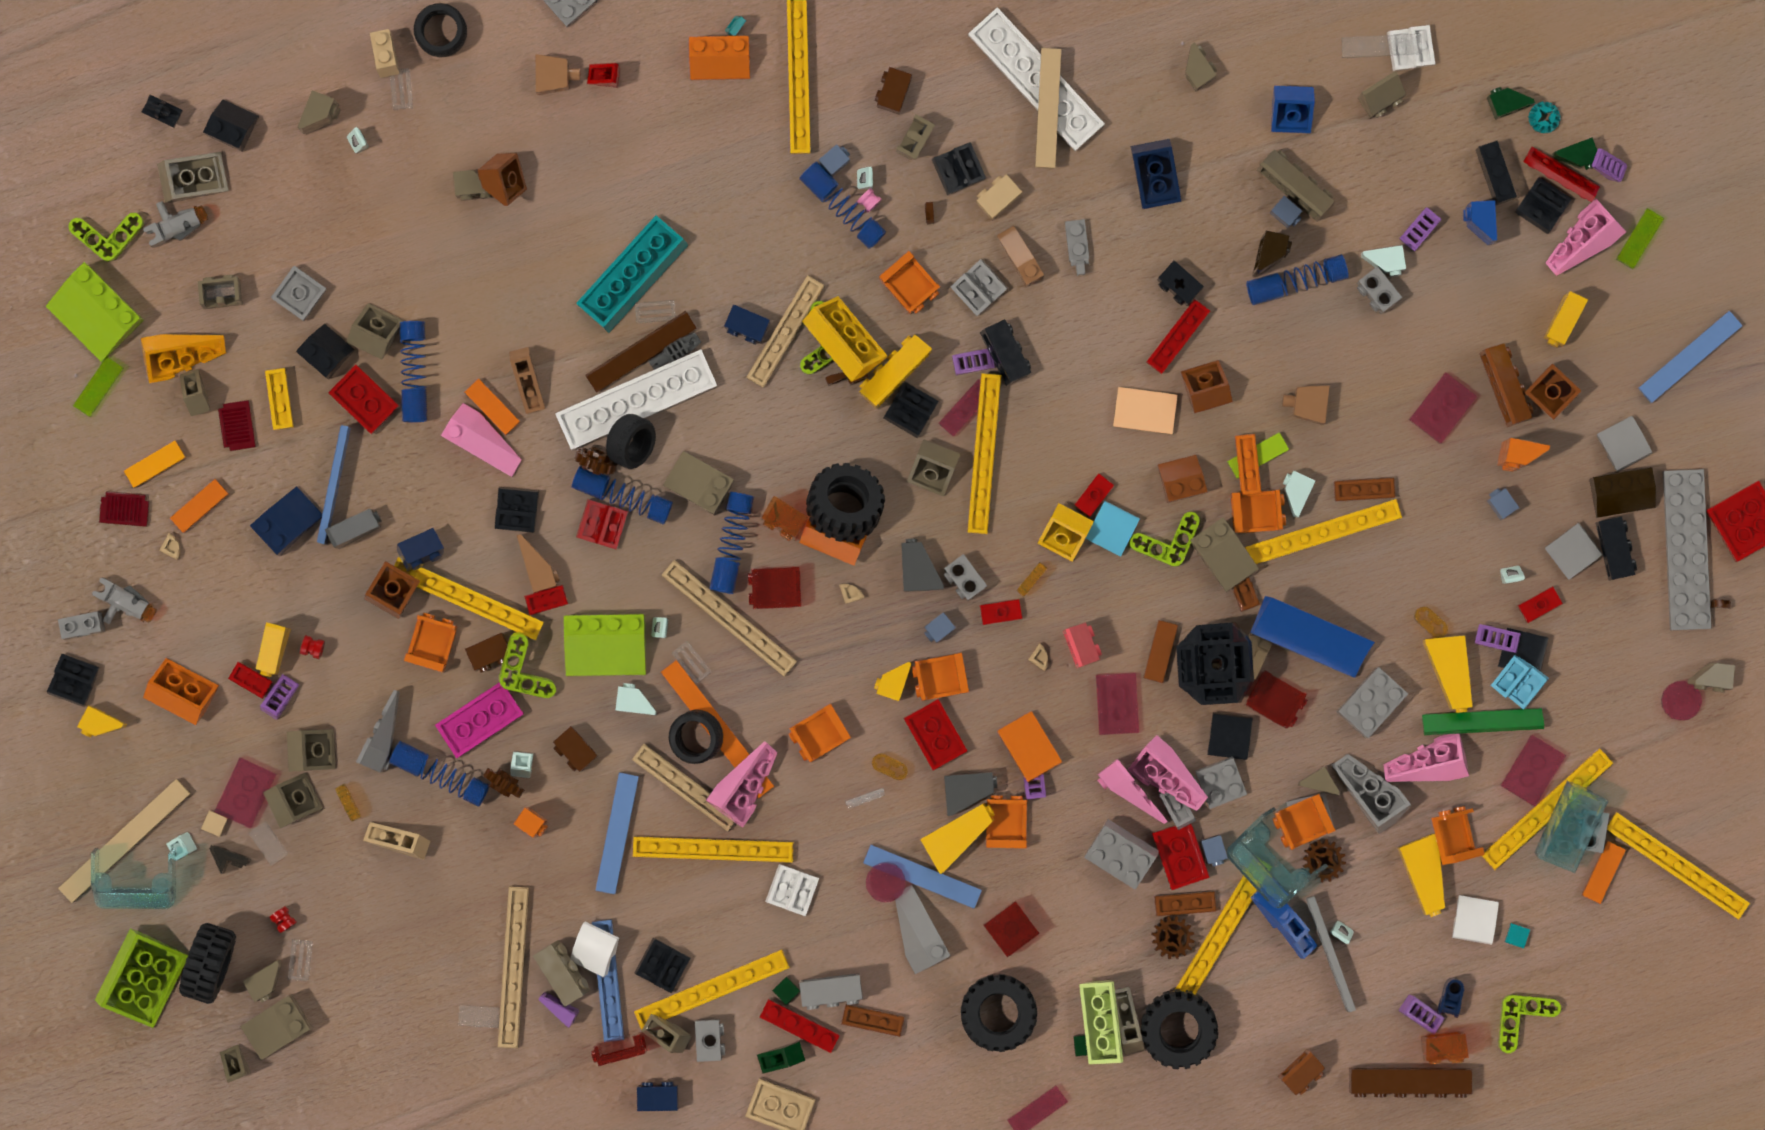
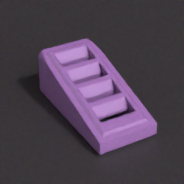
M1599 148L1592 167L1608 180L1621 182L1627 164Z
M1426 207L1399 239L1415 251L1441 221V218ZM1426 215L1434 223L1430 224L1423 216ZM1420 221L1429 229L1426 231L1417 223ZM1416 228L1423 236L1420 237L1412 229ZM1410 234L1418 242L1415 244L1411 239L1407 237V235Z
M988 349L952 355L956 376L995 368ZM982 354H986L988 365H984ZM977 355L979 356L980 366L978 367L976 366L975 356ZM967 357H971L972 368L968 366ZM963 358L965 369H961L959 359Z
M1479 624L1475 644L1516 653L1521 634ZM1485 630L1488 631L1486 642L1483 641ZM1493 632H1496L1495 641L1491 643ZM1501 634H1505L1503 644L1499 645ZM1509 636H1513L1511 646L1507 647Z
M282 674L260 705V709L277 720L296 692L299 684ZM285 683L286 685L291 687V690L289 691L285 687L281 686V684ZM278 689L287 694L286 697L277 693ZM273 697H276L277 699L281 700L282 703L279 704L278 702L273 700ZM269 703L275 706L277 710L275 711L268 707Z
M1044 774L1034 779L1040 780V784L1029 785L1024 778L1026 799L1046 797ZM1041 788V792L1030 793L1029 789Z
M544 992L538 1000L568 1028L573 1025L579 1013L577 1008L571 1005L564 1007L560 999L547 992Z
M1412 995L1407 996L1399 1009V1012L1434 1035L1445 1017ZM1422 1007L1417 1017H1415V1014L1417 1013L1418 1009ZM1427 1011H1428L1429 1014L1427 1015V1017L1425 1018V1020L1422 1022L1421 1020L1423 1019V1017L1425 1016V1014H1426ZM1433 1016H1435L1436 1018L1431 1026H1428Z

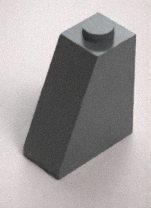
M367 509L325 529L333 547L341 549L381 528L380 522L382 520L377 511L373 512L372 509Z
M905 539V543L901 544L904 592L944 590V585L922 542H917V539Z
M992 772L944 776L947 816H952L994 793V788H997V776H993Z

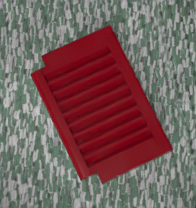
M249 400L223 404V408L218 409L223 447L229 448L230 451L255 448Z
M106 491L105 497H101L99 523L147 527L150 501H146V495Z

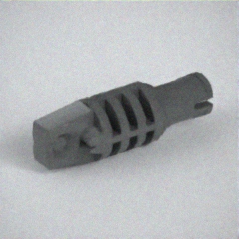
M693 332L669 344L663 349L661 354L648 360L653 370L668 362L671 363L689 354L701 341L697 334Z

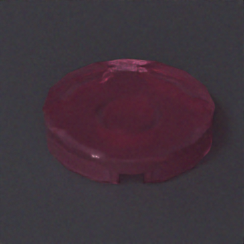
M1686 681L1671 683L1665 688L1661 697V705L1664 712L1670 718L1678 721L1689 720L1694 717L1702 704L1699 690L1694 689V685L1687 684Z
M881 862L873 866L866 878L867 891L875 900L880 902L896 900L903 893L906 885L902 869L890 862Z

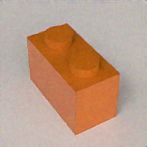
M525 807L514 822V825L535 838L542 836L548 826L545 824L548 820L529 807Z

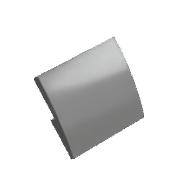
M982 259L951 286L954 292L976 316L982 313L1008 289Z
M1633 416L1597 434L1598 440L1607 452V457L1617 472L1652 454L1650 446Z
M1579 522L1545 547L1568 580L1603 555Z

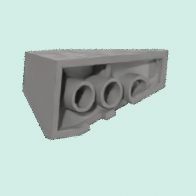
M394 690L382 711V719H379L373 728V737L367 739L356 761L378 772L387 771L390 766L389 758L392 753L399 691Z
M1349 754L1332 764L1333 769L1379 834L1395 824L1411 807V804L1400 789L1373 773Z
M910 885L895 893L905 956L914 973L917 974L951 956L913 886Z

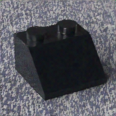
M222 100L212 112L203 133L243 152L259 116Z
M323 324L304 341L296 352L329 380L355 349L326 324Z

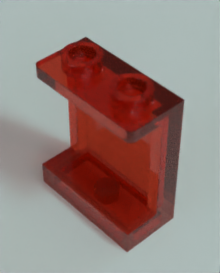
M800 567L751 569L752 573H748V585H752V593H749V605H753V609L801 607Z
M1264 670L1244 705L1279 726L1288 729L1289 726H1294L1298 719L1295 716L1299 709L1303 710L1308 700L1306 699V693L1299 691Z
M643 1032L632 1036L635 1044L634 1047L608 1054L602 1053L600 1043L596 1044L593 1051H591L594 1063L597 1062L598 1066L646 1054L648 1050Z

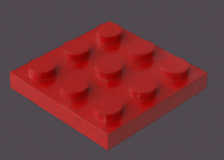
M1759 480L1706 510L1735 562L1742 560L1765 546V490Z

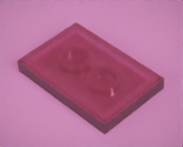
M1445 372L1410 417L1409 421L1441 444L1477 396Z
M1136 673L1096 675L1099 735L1139 733Z
M1530 735L1500 786L1535 807L1566 755L1534 735Z
M239 757L214 812L251 829L265 800L263 792L270 789L277 774Z

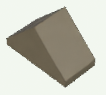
M1325 767L1318 769L1298 782V786L1339 795V790Z
M239 1045L220 1052L228 1083L251 1073Z

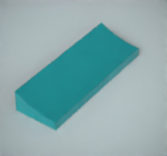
M655 215L576 304L610 333L685 250L688 243Z

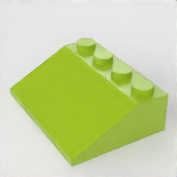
M85 262L68 277L46 305L101 362L144 321Z
M564 615L566 676L646 675L645 615Z
M130 928L95 1001L105 1009L154 1028L185 965L188 955Z

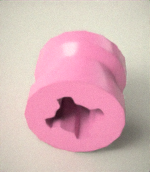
M870 188L857 202L863 205L865 211L869 213L882 199L876 196Z

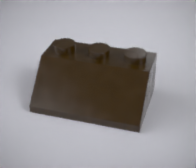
M1265 231L1260 239L1253 277L1259 276L1288 256L1292 242L1289 241V235Z
M1652 467L1589 479L1596 518L1656 508V485Z

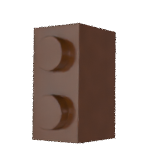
M889 67L888 72L884 71L881 82L884 83L883 88L877 91L874 100L877 102V108L900 115L912 74Z
M499 633L466 648L465 651L474 671L479 670L480 673L491 669L490 665L496 662L499 665L502 664L508 643L504 634Z
M572 726L553 741L556 745L553 749L560 756L565 755L569 760L567 762L568 766L574 772L576 770L579 772L583 771L598 757L596 752Z

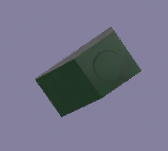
M1501 87L1491 90V94L1487 97L1495 120L1530 107L1535 103L1533 98L1510 88L1502 90Z
M1593 137L1557 150L1552 155L1553 158L1575 168L1581 169L1585 167L1586 170L1593 168L1592 163L1596 156L1597 148Z
M800 1042L757 1054L763 1074L806 1061Z

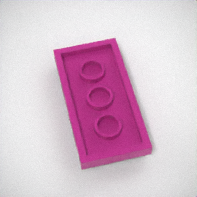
M499 682L435 726L455 757L459 758L524 715L509 690L503 688Z

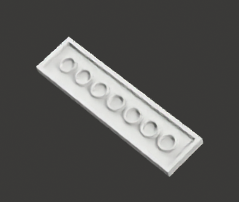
M997 7L969 32L968 36L1038 111L1041 54ZM1060 76L1057 132L1076 151L1101 129L1105 123Z
M700 349L555 414L570 449L574 450L608 435L613 424L626 414H636L642 418H647L715 388L717 384Z

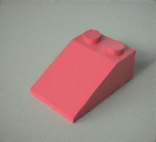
M1085 622L1063 631L1076 669L1100 660L1099 656L1102 653L1099 645H1094L1092 637L1095 635L1091 625L1087 626Z

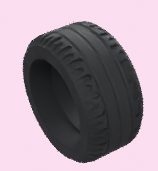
M435 3L427 6L417 15L414 22V36L419 46L427 54L435 57H448L458 52L464 45L467 38V25L463 16L456 8L444 3ZM442 14L452 17L457 25L455 38L444 46L430 44L424 36V28L428 20Z
M626 414L619 418L613 424L607 436L606 451L608 457L614 463L628 469H634L642 465L649 458L655 446L656 432L653 424L636 414Z
M691 710L680 715L672 723L669 730L671 750L680 760L690 764L704 763L713 758L723 743V730L719 721L712 714L703 710ZM688 721L700 722L708 729L711 741L709 748L705 752L695 753L684 745L681 732L684 724Z

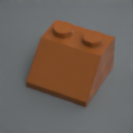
M517 153L496 154L478 169V177L482 188L504 206L511 204L527 190Z
M1219 360L1181 371L1194 413L1233 402L1230 386Z
M1551 364L1524 393L1554 420L1581 390L1554 364Z
M1196 455L1157 465L1167 503L1208 492Z
M385 561L367 590L364 600L399 619L420 581Z
M1306 1049L1278 1077L1294 1095L1298 1093L1302 1095L1309 1089L1308 1084L1313 1079L1317 1081L1323 1076L1325 1067Z

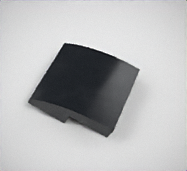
M971 142L931 159L947 196L986 179Z
M1538 177L1515 213L1546 234H1549L1572 199Z
M904 381L883 419L918 438L939 401Z
M499 486L495 529L534 533L539 490Z
M1507 628L1508 631L1520 633V640L1516 653L1502 650L1498 667L1505 668L1513 656L1516 655L1541 671L1549 638ZM1509 636L1507 647L1511 646L1513 636Z
M61 654L54 670V676L47 689V694L85 707L95 683L99 667Z
M1213 712L1207 755L1247 760L1253 717Z
M653 938L634 973L672 993L690 957Z

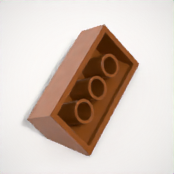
M1503 343L1480 352L1481 360L1507 428L1531 419L1533 409L1524 397L1526 390L1524 385L1518 381V369L1516 365H1512L1510 360L1512 358L1510 348L1506 347Z

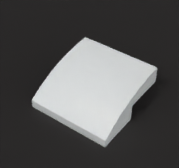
M1430 25L1387 32L1393 71L1435 65Z
M779 864L765 902L806 916L819 878Z
M1459 895L1452 938L1492 945L1499 902Z
M585 921L578 933L570 959L576 964L605 977L609 971L611 958L616 954L619 937Z

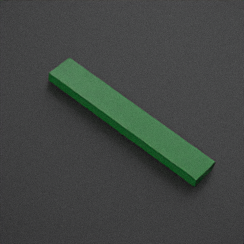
M1542 708L1422 715L1424 735L1544 729L1545 726Z

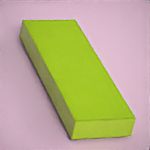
M1280 432L1256 445L1258 465L1261 466L1289 450ZM1236 456L1227 461L1236 479H1238L1239 472Z

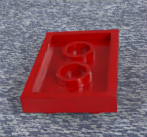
M356 364L328 392L371 435L399 407Z
M939 699L903 718L932 770L967 752L965 745Z
M1191 824L1179 830L1176 826H1172L1152 833L1171 890L1210 878Z

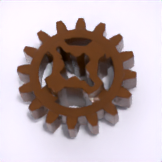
M592 447V449L578 448L574 457L575 461L582 465L583 469L596 475H600V473L614 474L618 466L617 463H614L608 457L606 452L596 447Z
M487 768L483 774V777L490 781L489 787L504 796L509 797L512 794L520 798L525 791L517 785L518 779L501 769L495 772Z
M1325 839L1323 844L1320 840H1316V846L1310 843L1311 850H1304L1308 855L1307 857H1302L1303 860L1307 861L1303 868L1309 869L1306 873L1307 875L1314 874L1313 880L1320 877V882L1322 883L1325 878H1327L1328 882H1332V876L1339 878L1337 872L1344 871L1341 865H1345L1346 862L1342 861L1341 858L1346 855L1339 853L1342 847L1335 848L1336 842L1333 841L1329 845L1328 839ZM1327 847L1322 853L1315 852L1319 848ZM1333 852L1336 854L1337 863L1333 861ZM1316 856H1327L1326 860L1329 861V863L1332 864V866L1329 864H1323V866H1321L1322 862ZM1311 858L1315 860V870L1311 865ZM1330 868L1333 870L1328 874H1322L1325 869Z
M1167 916L1166 922L1160 919L1161 925H1154L1157 931L1151 933V935L1155 936L1151 943H1157L1154 950H1161L1160 956L1162 957L1166 953L1168 959H1171L1172 955L1179 959L1180 953L1186 956L1185 950H1192L1189 943L1195 942L1193 939H1190V936L1194 935V932H1189L1191 925L1185 926V919L1179 922L1178 916H1175L1174 920ZM1176 924L1181 926V928L1174 930L1169 925ZM1163 929L1165 932L1164 939L1160 941L1159 937ZM1167 930L1172 934L1177 933L1176 942L1178 946L1173 941H1168L1170 936ZM1186 934V942L1183 946L1181 939ZM1174 946L1177 951H1168L1165 947Z

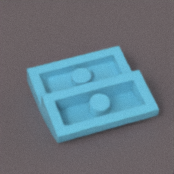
M1104 501L1085 539L1121 557L1140 518Z
M1514 655L1490 686L1505 698L1509 697L1524 710L1549 678L1525 660Z

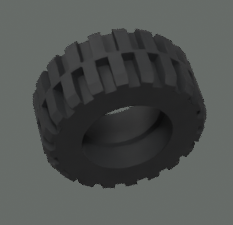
M839 463L833 464L831 469L830 467L822 469V472L818 473L814 481H812L806 499V512L810 516L809 521L811 524L816 525L815 529L819 533L824 532L825 537L829 539L833 537L836 538L835 541L842 542V540L853 542L854 538L861 540L865 535H870L879 523L885 503L883 487L881 484L878 485L879 480L876 476L872 477L869 470L865 469L864 471L860 469L861 466L859 465L850 466V463H843L840 466ZM837 492L851 494L859 500L863 509L854 513L842 512L831 504L828 496Z
M204 923L200 926L182 972L179 992L182 996L206 1004L215 1001L224 982L234 951L236 934L232 930L210 923Z
M992 974L977 980L964 995L960 1011L962 1025L968 1037L979 1047L992 1052L1013 1050L1025 1043L1027 1038L1033 1033L1038 1014L1035 999L1026 985L1016 978L1005 974ZM995 994H1003L1010 997L1018 1009V1017L1015 1024L1003 1032H995L988 1029L980 1018L982 1003L988 997Z
M1174 989V992L1169 993V991L1163 992L1162 996H1156L1153 1002L1146 1007V1012L1141 1019V1034L1147 1052L1151 1054L1156 1062L1159 1061L1161 1065L1165 1067L1172 1066L1173 1069L1179 1070V1067L1189 1069L1191 1065L1195 1064L1197 1066L1201 1064V1060L1207 1059L1210 1056L1211 1050H1214L1216 1046V1039H1218V1023L1214 1011L1209 1003L1203 1000V997L1193 994L1192 991L1186 990V992H1182L1180 989ZM1187 1012L1196 1019L1198 1035L1189 1045L1174 1047L1167 1044L1162 1038V1021L1171 1013Z

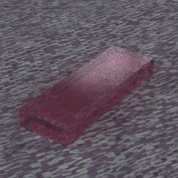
M979 379L938 423L953 437L978 410Z
M1055 1085L1007 1119V1121L1014 1130H1029L1068 1101Z

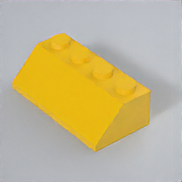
M839 296L813 307L802 321L851 382L865 376L888 357Z
M914 335L912 338L908 336L901 343L903 347L898 352L894 350L887 357L889 361L884 366L880 364L873 371L874 377L871 380L865 379L859 386L861 388L859 393L875 409L932 353V348L918 336Z

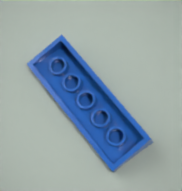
M1268 596L1264 597L1250 632L1255 636L1353 678L1356 677L1362 662L1375 643Z

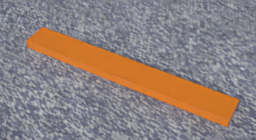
M675 660L661 671L662 675L690 711H706L719 721L723 730V743L720 750L736 768L750 754L679 662ZM700 723L706 730V732L710 735L708 729L702 723ZM765 776L761 786L763 787L762 793L757 795L758 799L774 787L767 776Z

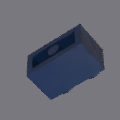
M733 304L724 328L728 329L726 333L738 337V334L746 337L745 341L756 345L757 342L762 343L770 320Z
M431 528L398 543L397 552L407 571L421 568L428 561L434 562L439 560L444 553V547L434 528Z
M673 1081L661 1082V1085H653V1082H641V1086H637V1111H678V1085H673Z

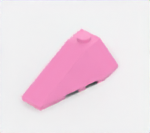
M1597 199L1580 212L1577 217L1579 219L1573 228H1569L1567 231L1568 236L1564 242L1557 245L1546 261L1547 266L1556 276L1608 248L1626 233L1624 228Z
M464 403L452 416L441 434L443 438L511 477L522 461L484 416Z
M1460 734L1439 736L1434 739L1433 743L1425 747L1421 745L1417 747V751L1409 755L1403 754L1383 764L1385 780L1387 782L1451 781L1469 776Z
M1157 735L1145 746L1128 768V771L1147 786L1151 784L1159 788V792L1163 794L1167 792L1174 796L1176 801L1196 811L1208 798L1174 750Z
M763 742L716 785L706 801L717 811L743 828L755 811L757 805L754 803L758 793L761 794L763 791L762 783L765 776H768L777 752L768 743Z
M1115 759L1097 774L1100 777L1097 781L1104 789L1108 787L1109 790L1161 823L1165 824L1168 822L1152 801L1147 798L1145 792L1136 785L1133 777L1118 759Z

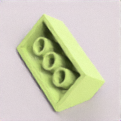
M1092 981L1079 984L1088 1063H1122L1123 1054L1114 981Z

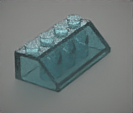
M1567 780L1534 852L1536 856L1541 860L1575 873L1608 800L1585 787Z

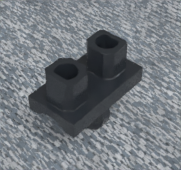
M149 95L141 112L175 128L183 110Z

